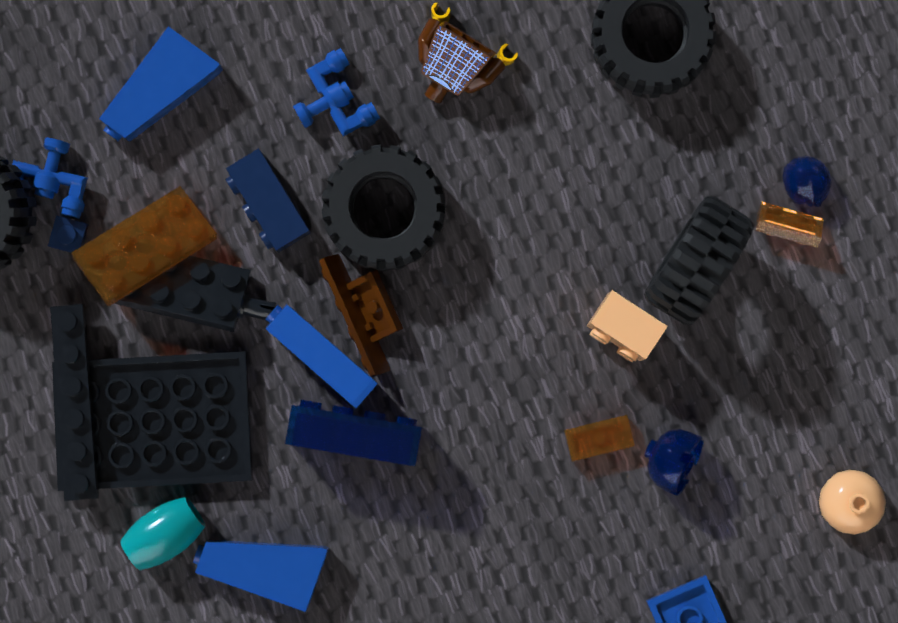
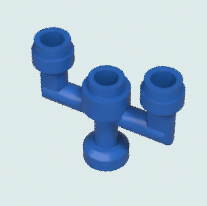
M341 48L336 51L332 50L327 53L324 60L306 69L319 94H323V97L307 106L299 102L293 107L305 128L313 124L312 117L331 108L330 115L344 137L362 126L370 127L374 125L380 117L372 102L367 105H361L357 108L356 113L348 118L343 112L342 108L349 105V100L354 98L345 81L340 84L337 81L329 86L324 76L331 72L339 73L350 65Z
M45 137L43 146L48 150L44 170L37 165L13 160L12 165H16L22 171V175L19 177L21 180H24L25 176L35 178L33 188H35L34 194L37 196L53 199L54 193L58 194L60 184L70 186L68 196L62 201L61 214L80 219L85 207L83 196L88 177L67 172L56 173L61 154L68 153L71 144Z

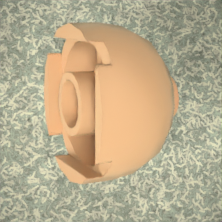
M846 470L837 472L824 484L820 492L819 505L822 516L830 526L839 532L855 535L867 532L879 523L885 512L886 499L882 487L875 478L862 471Z

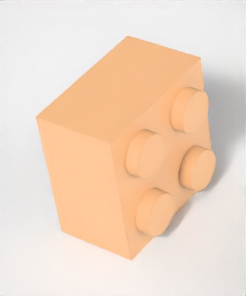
M613 290L606 295L587 324V327L592 329L589 334L604 345L608 344L609 341L619 347L616 353L630 362L646 360L667 328L665 324Z

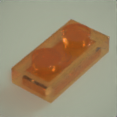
M761 202L755 231L791 240L801 245L818 248L822 239L823 218Z
M627 415L564 430L572 462L635 446Z

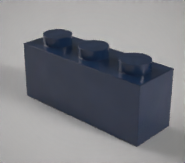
M259 148L226 168L230 175L225 179L235 195L242 194L246 201L242 208L251 222L257 220L261 225L263 231L258 234L268 250L274 247L280 253L311 234Z

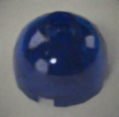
M673 429L663 433L658 441L652 439L645 451V457L649 459L647 470L649 477L655 485L671 494L679 496L689 482L685 478L690 473L693 464L696 466L700 459L704 446L703 437L686 430Z

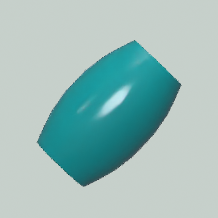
M182 497L161 504L143 515L129 528L120 540V543L131 563L138 570H144L163 564L183 552L196 540L206 525L194 504L187 497Z

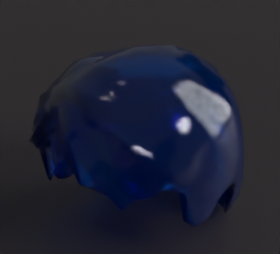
M800 156L792 159L784 167L782 174L784 187L794 203L799 205L806 203L810 207H821L832 185V177L827 166L814 157Z

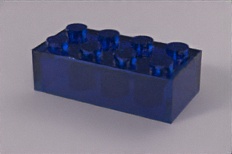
M300 400V406H291L285 440L287 445L414 467L417 465L423 427L417 426L416 419L397 416V422L385 421L386 414L365 411L364 417L353 415V408L333 405L332 411L321 410L322 403Z

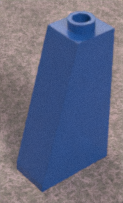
M168 26L99 118V120L106 124L103 131L118 142L122 137L129 142L217 77L223 70L222 66Z
M288 304L283 308L277 305L266 317L265 320L269 322L266 330L355 408L361 404L378 384Z
M208 540L205 546H198L193 563L197 564L195 571L197 574L306 612L329 548L315 545Z

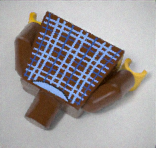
M434 3L431 8L432 18L428 19L418 38V58L423 65L421 73L432 80L425 95L430 100L440 104L448 91L459 96L464 91L474 93L491 85L503 72L505 66L511 65L516 60L518 53L516 52L512 58H506L503 55V51L509 44H504L499 49L497 58H494L496 55L495 51L448 23L450 19L449 7L444 15H437L435 12L439 7V3Z

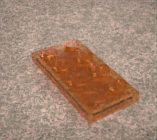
M181 186L71 254L76 264L109 307L216 240L217 233Z

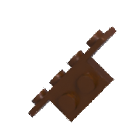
M339 254L320 259L323 277L332 289L335 296V304L339 311L342 312L348 325V333L356 343L361 354L362 365L372 378L390 371V366L379 344V340L402 330L403 327L378 271L369 272L351 281Z

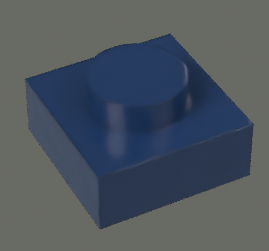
M56 216L48 247L81 255L89 224Z

